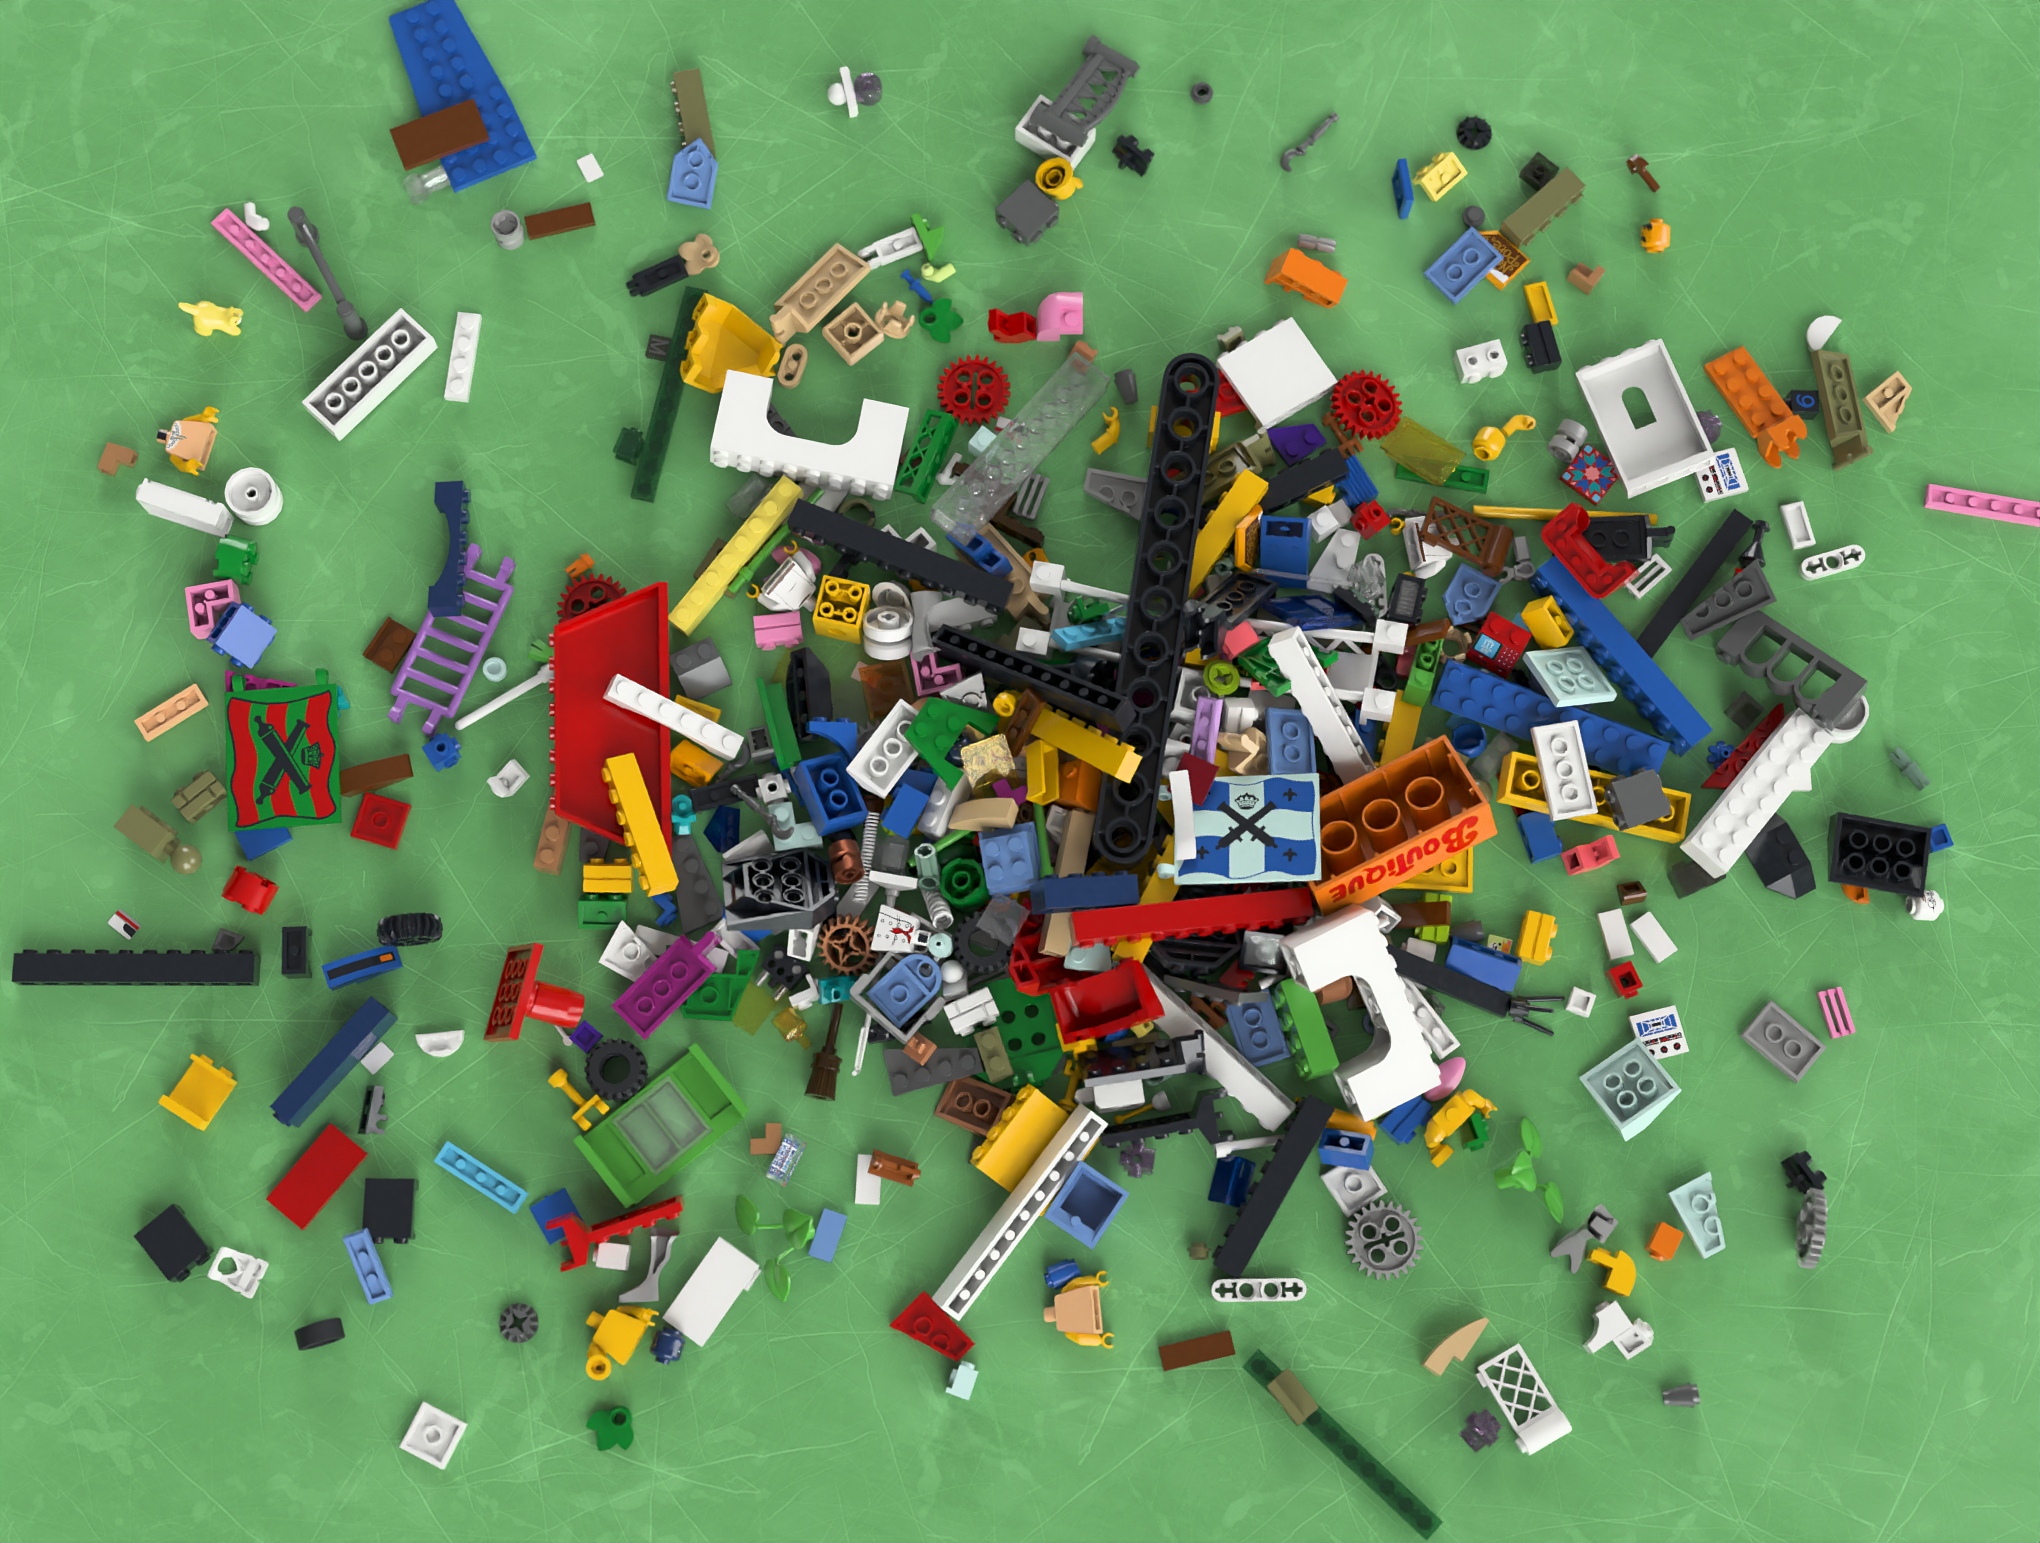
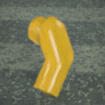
M1515 415L1501 428V432L1506 437H1510L1515 430L1533 429L1536 421L1528 415Z

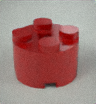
M236 865L222 890L221 896L231 902L236 901L242 904L241 907L251 913L255 912L263 915L264 912L266 913L280 887L269 879L255 872L248 873L246 871L247 868Z

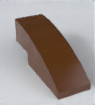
M409 754L383 758L340 771L341 796L350 798L369 790L377 791L414 777Z

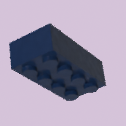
M1117 871L1113 875L1105 876V872L1091 873V876L1082 877V873H1072L1062 878H1059L1058 874L1044 875V878H1039L1036 883L1030 885L1032 915L1071 913L1139 904L1137 874L1129 875L1128 871Z

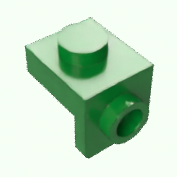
M1476 1113L1467 1118L1474 1140L1462 1145L1463 1150L1470 1148L1471 1152L1485 1148L1483 1143L1489 1141L1486 1132L1489 1131L1488 1123L1485 1117L1481 1118L1480 1113Z

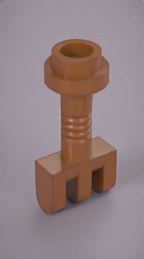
M1333 411L1324 415L1321 418L1323 420L1322 424L1324 427L1329 425L1341 444L1338 449L1344 460L1348 459L1345 451H1347L1350 457L1356 456L1352 448L1353 446L1358 453L1363 451V447L1356 436L1349 440L1340 425H1337L1338 422L1336 420L1339 417H1333Z

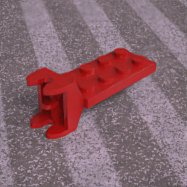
M682 1194L590 1226H587L574 1212L547 1221L545 1225L546 1230L563 1226L567 1239L560 1241L561 1247L569 1245L573 1258L560 1263V1271L564 1272L586 1265L591 1242L595 1241L596 1245L609 1241V1237L617 1233L619 1236H625L632 1233L635 1227L642 1225L643 1228H648L657 1224L656 1220L666 1217V1220H671L679 1217L680 1212L684 1209V1200Z

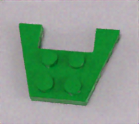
M1268 636L1238 654V663L1273 696L1278 697L1291 689V680L1281 676L1275 658L1271 657L1268 644L1273 636ZM1310 646L1322 668H1326L1338 661L1337 651L1330 650L1329 653L1320 652L1319 647Z
M929 697L905 732L904 737L921 758L929 763L936 776L944 781L947 789L952 792L965 772L944 760L951 747L967 724L989 737L999 722L1000 717Z
M738 949L736 974L712 973L680 1005L683 1018L732 1022L760 956V951Z

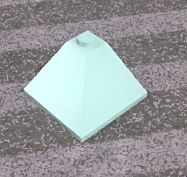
M1638 1037L1579 1078L1625 1141H1628L1644 1130L1681 1092L1679 1086Z

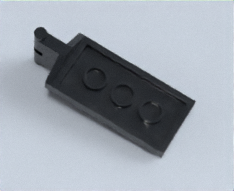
M1649 514L1590 517L1588 528L1581 534L1606 563H1618L1620 561L1645 562L1652 559V547H1670L1676 529L1674 526L1651 528Z
M1201 1029L1195 1030L1194 1034L1178 1036L1169 1040L1160 1039L1155 1042L1135 1043L1123 1047L1113 1046L1108 1049L1088 1050L1077 1054L1085 1088L1172 1074L1180 1075L1197 1072L1198 1075H1205L1207 1073L1205 1053H1203L1205 1051L1204 1031Z

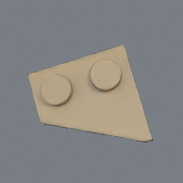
M1896 371L1861 399L1888 434L1895 430V423L1898 416L1902 414L1905 400L1909 397L1912 387L1901 373Z

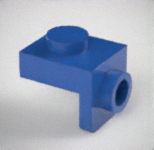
M667 892L650 896L665 911L656 920L657 924L661 928L664 925L669 926L676 919V913L678 912L677 908L671 903L673 898Z

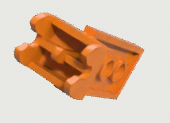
M1741 346L1704 365V372L1752 438L1757 437L1758 450L1765 462L1773 468H1781V457L1778 454L1780 451H1784L1788 457L1795 460L1798 459L1800 450L1796 439L1804 440L1806 438V425L1798 414L1793 415L1745 347Z

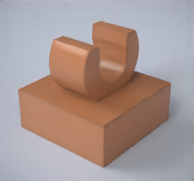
M1079 340L1075 343L1067 360L1085 373L1090 369L1098 351L1088 347L1087 342L1083 343Z
M916 1031L902 1051L923 1066L937 1046Z

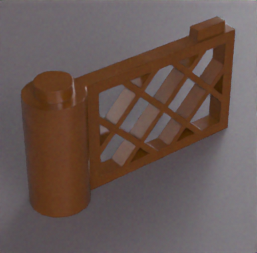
M1433 496L1430 500L1419 536L1423 538L1422 542L1432 547L1438 545L1479 565L1484 575L1495 577L1501 575L1514 532L1509 527L1493 525ZM1435 506L1443 508L1446 516L1438 518L1434 510ZM1459 516L1463 518L1466 526L1458 528L1454 517ZM1448 519L1453 530L1445 532L1440 521ZM1434 523L1439 532V535L1436 536L1427 532L1429 525ZM1475 526L1486 529L1483 537H1478L1474 529ZM1468 529L1473 540L1465 542L1460 531ZM1455 533L1460 544L1456 546L1451 544L1447 537L1448 535ZM1475 543L1479 551L1478 556L1470 552L1468 545Z

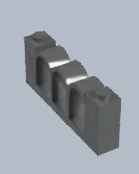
M1760 610L1739 618L1716 644V655L1721 662L1731 664L1734 667L1739 663L1741 670L1752 678L1766 677V684L1773 693L1779 696L1793 695V702L1797 708L1799 707L1807 714H1812V719L1819 727L1827 728L1831 732L1867 690L1868 681ZM1763 635L1781 645L1771 659L1765 663L1755 664L1746 658V654ZM1790 652L1808 663L1799 676L1789 682L1779 681L1772 674ZM1817 670L1836 681L1820 699L1809 700L1804 698L1799 692Z

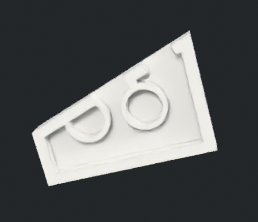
M1338 528L1308 576L1307 589L1301 590L1330 596L1339 585L1345 590L1349 589L1361 534Z

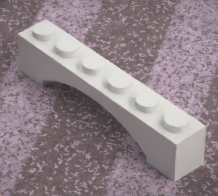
M619 674L612 677L603 696L604 699L622 708L634 711L679 732L705 747L709 752L727 761L735 759L744 737Z

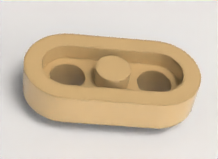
M792 344L785 351L778 370V381L786 389L795 388L801 381L808 361V353L804 346ZM796 355L801 357L799 360H793V357ZM787 376L794 377L791 381L785 379Z

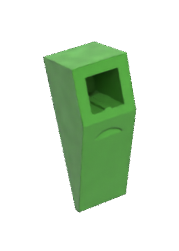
M1444 639L1417 645L1401 701L1424 708L1432 687Z

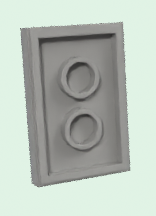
M1772 1000L1766 1003L1739 1036L1795 1084L1798 1083L1827 1048Z

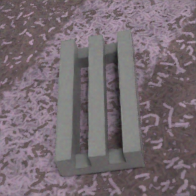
M1028 471L1012 514L1034 522L1050 478H1043L1039 474L1035 475L1033 472ZM1032 479L1034 480V482L1028 495V498L1026 500L1023 511L1021 512L1019 511V508L1025 496L1030 480ZM1038 483H1043L1031 515L1027 514Z

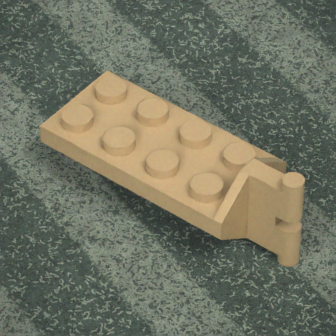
M836 243L773 305L777 314L770 316V322L775 339L783 345L782 348L786 346V342L796 332L808 333L871 271L870 265Z
M988 523L977 533L990 541L994 549L1007 557L1013 568L1003 578L1014 583V591L1006 611L1016 622L1021 620L1024 615L1027 617L1032 615L1041 622L1044 631H1049L1051 626L1049 608L1044 605V602L1051 594L1031 590L1030 578L1032 568L1000 533ZM957 549L954 550L955 555L962 563L976 568Z
M1249 727L1242 734L1218 732L1217 742L1228 750L1229 769L1238 776L1269 775L1266 736L1255 727Z

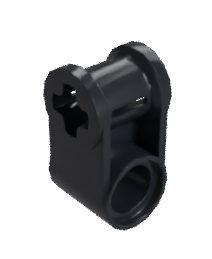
M1379 653L1373 685L1381 690L1395 692L1399 677L1387 663L1385 657ZM1383 679H1389L1390 681H1392L1393 685L1387 687L1384 686L1381 681Z

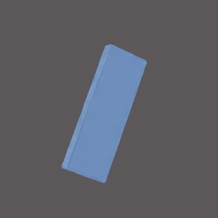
M368 1228L344 1235L343 1241L369 1305L393 1297V1290Z

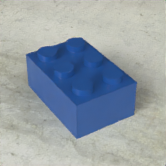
M843 751L802 761L793 773L819 837L859 826L869 814L855 779L846 771L849 765Z

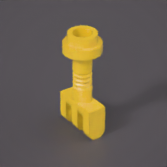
M1070 1059L1067 1060L1063 1075L1070 1078L1065 1098L1058 1101V1106L1068 1114H1072L1077 1108V1104L1074 1103V1096L1079 1080L1083 1081L1081 1072H1079L1078 1061L1075 1070L1070 1069L1072 1067V1060Z

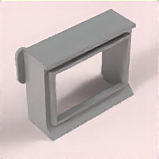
M888 952L869 975L863 974L851 987V996L849 998L904 1045L926 1019L932 1020L946 1004V1001L941 996H934L927 1002L928 1008L906 1034L898 1029L860 996L862 991L883 967L890 971L898 964L891 958L892 954Z

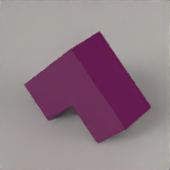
M1006 778L992 785L998 798H1013L1017 806L1027 801L1028 788L1026 784L1012 791Z

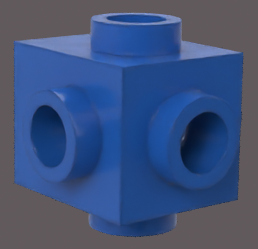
M447 733L433 736L429 740L430 742L422 747L437 772L445 767L446 769L453 767L458 763V759L462 758L458 751L462 749L455 737L450 739Z

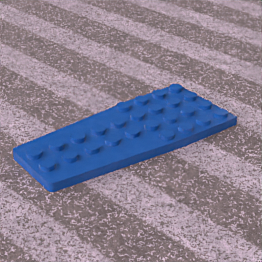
M428 0L389 17V22L422 117L474 99L489 135V141L440 158L455 193L537 159L509 95L454 0Z

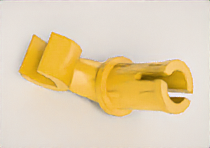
M1110 406L1111 412L1114 414L1113 417H1107L1103 412L1104 421L1109 425V429L1107 428L1102 436L1090 443L1098 455L1112 444L1118 443L1120 422L1119 413L1115 407Z

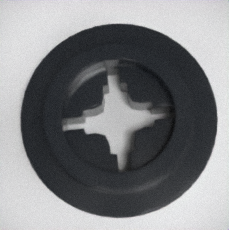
M1477 115L1470 118L1467 116L1466 119L1460 121L1457 127V139L1467 149L1480 150L1486 147L1491 140V125H1488L1486 119H1480ZM1474 126H1476L1477 132H1480L1475 139H1473V133L1469 132L1472 131Z

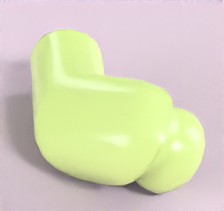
M926 263L921 267V275L926 280L941 282L954 274L955 269L951 263H948L941 269L933 268L932 265Z

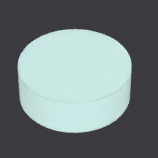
M493 657L484 663L483 673L488 680L498 682L507 675V666L502 659Z

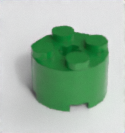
M225 534V538L220 539L215 553V558L218 559V569L213 568L214 578L222 581L232 579L235 584L250 585L253 578V572H251L252 565H257L259 560V552L256 551L257 542Z
M957 858L949 862L942 869V877L939 884L940 891L956 909L964 913H971L983 907L991 897L987 888L984 869L975 860Z

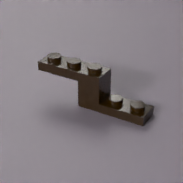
M956 461L952 468V477L954 475L961 478V482L988 495L986 502L979 512V521L985 524L990 523L995 529L1034 549L1042 548L1045 536L1042 535L1040 530L1034 527H1026L1015 517H1007L1017 500L1015 489L1004 483L1002 485L996 482L989 474H981L975 471L967 463L961 464Z

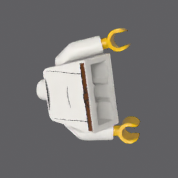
M1425 516L1406 518L1405 521L1393 518L1390 525L1397 524L1399 527L1392 528L1391 533L1398 535L1403 530L1411 571H1415L1414 574L1409 572L1403 574L1426 579L1434 576L1445 567L1446 561L1453 555L1452 552L1438 545L1432 547L1422 542L1423 538L1419 536ZM1435 523L1429 525L1427 532L1435 536L1439 535ZM1443 526L1445 532H1448L1447 528ZM1449 535L1447 536L1451 544L1459 545L1457 538H1449Z
M791 541L795 545L793 551H788L784 546V551L789 557L762 588L751 584V586L756 588L755 595L746 592V595L750 598H758V602L771 611H798L801 606H804L808 611L812 612L815 610L817 599L812 596L816 590V586L813 584L816 580L813 566L808 558L799 551L796 542Z

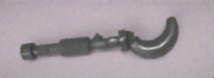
M1333 112L1322 126H1319L1309 135L1310 138L1298 145L1296 149L1284 153L1280 160L1281 167L1285 171L1291 172L1292 168L1289 166V161L1295 156H1304L1309 145L1313 146L1314 142L1325 133V130L1339 119V116Z
M1391 508L1386 512V515L1388 517L1407 516L1413 518L1425 516L1427 511H1417L1416 508L1411 510ZM1435 510L1438 518L1446 516L1444 510Z
M743 741L740 746L742 749L740 759L726 763L725 767L727 769L723 775H718V780H715L713 784L725 781L731 772L735 773L736 769L745 767L749 763L751 752L747 743Z
M732 785L730 791L735 795L737 794L739 798H742L745 804L755 813L758 812L766 820V824L771 825L772 833L776 838L787 840L792 836L794 827L791 826L788 830H781L777 825L776 815L766 813V807H762L754 798L747 796L746 792L742 791L739 785Z

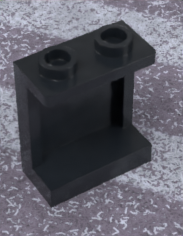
M365 1178L362 1229L368 1228L374 1244H384V1239H393V1244H408V1240H415L413 1226L415 1193L419 1191L418 1180Z
M172 1204L136 1233L134 1237L167 1280L180 1283L191 1275L190 1270L195 1266L205 1264L211 1258L210 1254L214 1252V1249L205 1243L184 1216L185 1212L183 1209L175 1204Z

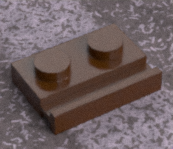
M388 617L362 655L364 658L369 659L374 664L393 674L412 646L417 634Z

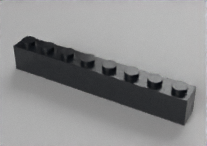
M1338 447L1333 450L1332 448H1327L1321 451L1316 458H1306L1292 469L1289 467L1284 468L1277 473V476L1271 479L1269 477L1263 478L1268 483L1269 489L1258 503L1262 507V516L1271 515L1307 498L1309 495L1350 478V471ZM1218 500L1215 502V505L1209 508L1201 507L1198 529L1202 530L1207 524L1205 519L1210 511H1216L1220 505ZM1174 520L1173 524L1170 526L1177 525L1179 523V520Z
M1308 1094L1307 1098L1301 1097L1295 1108L1299 1110L1295 1119L1290 1117L1283 1129L1287 1131L1283 1140L1278 1138L1272 1148V1151L1275 1153L1272 1160L1266 1159L1260 1170L1263 1176L1259 1183L1254 1181L1248 1191L1251 1197L1247 1204L1241 1203L1235 1214L1239 1216L1235 1225L1230 1223L1223 1235L1227 1238L1223 1246L1218 1244L1211 1256L1215 1259L1213 1265L1237 1279L1242 1275L1335 1108L1311 1094Z

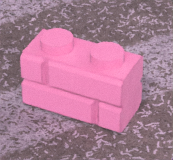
M800 611L753 616L757 648L769 651L774 650L779 645H785L786 648H794L799 646V643H804Z

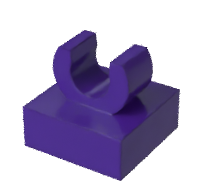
M584 1020L569 1039L585 1053L589 1054L604 1036Z

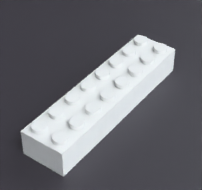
M1799 707L1788 713L1680 845V848L1713 878L1727 873L1834 738L1823 728L1819 727Z

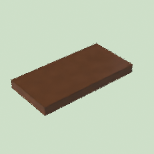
M474 99L389 129L405 171L490 140Z

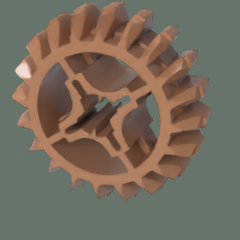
M847 913L845 918L842 914H839L836 919L831 918L828 920L829 925H823L822 929L824 932L818 934V937L823 940L817 943V947L823 948L818 953V956H825L826 959L822 963L826 965L829 962L831 964L829 971L831 972L837 968L838 976H841L844 971L846 976L854 973L856 977L860 976L862 971L867 973L870 970L869 966L873 967L875 965L874 958L879 957L878 952L871 950L874 937L872 932L876 927H867L869 919L860 922L861 915L859 914L855 916L854 920L851 913ZM850 928L846 936L834 935L837 929ZM858 933L863 937L865 944L859 940ZM848 940H850V946L853 947L849 951L848 944L846 943ZM833 947L839 950L840 957L836 955ZM852 954L865 955L862 961L848 962Z

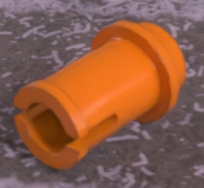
M587 552L584 555L580 554L581 557L565 568V571L570 574L569 576L572 579H576L588 568H593L592 565L595 562Z

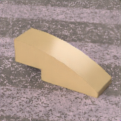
M1013 798L972 800L955 806L948 827L950 829L993 832L994 828L1012 829L1019 808Z
M1481 1318L1454 1331L1428 1354L1421 1365L1434 1375L1441 1376L1452 1358L1458 1362L1464 1360L1489 1320Z

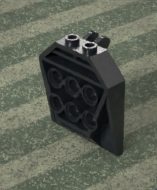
M806 848L721 862L726 931L813 929L827 917H832L837 912V905L835 903L839 902V890L834 888L837 886V882L832 873L831 863Z
M1152 860L1150 861L1149 876L1151 877L1155 871L1152 868L1154 863ZM1225 883L1180 885L1175 896L1178 901L1190 900L1191 897L1200 899L1244 893L1242 886L1233 890L1234 883H1230L1225 886ZM1239 928L1233 933H1223L1222 936L1215 934L1199 936L1198 933L1189 934V937L1176 939L1175 935L1165 936L1166 939L1152 941L1149 950L1164 968L1171 969V972L1176 973V977L1182 978L1185 971H1190L1191 978L1197 980L1198 976H1209V973L1213 974L1238 954L1242 948L1243 928Z

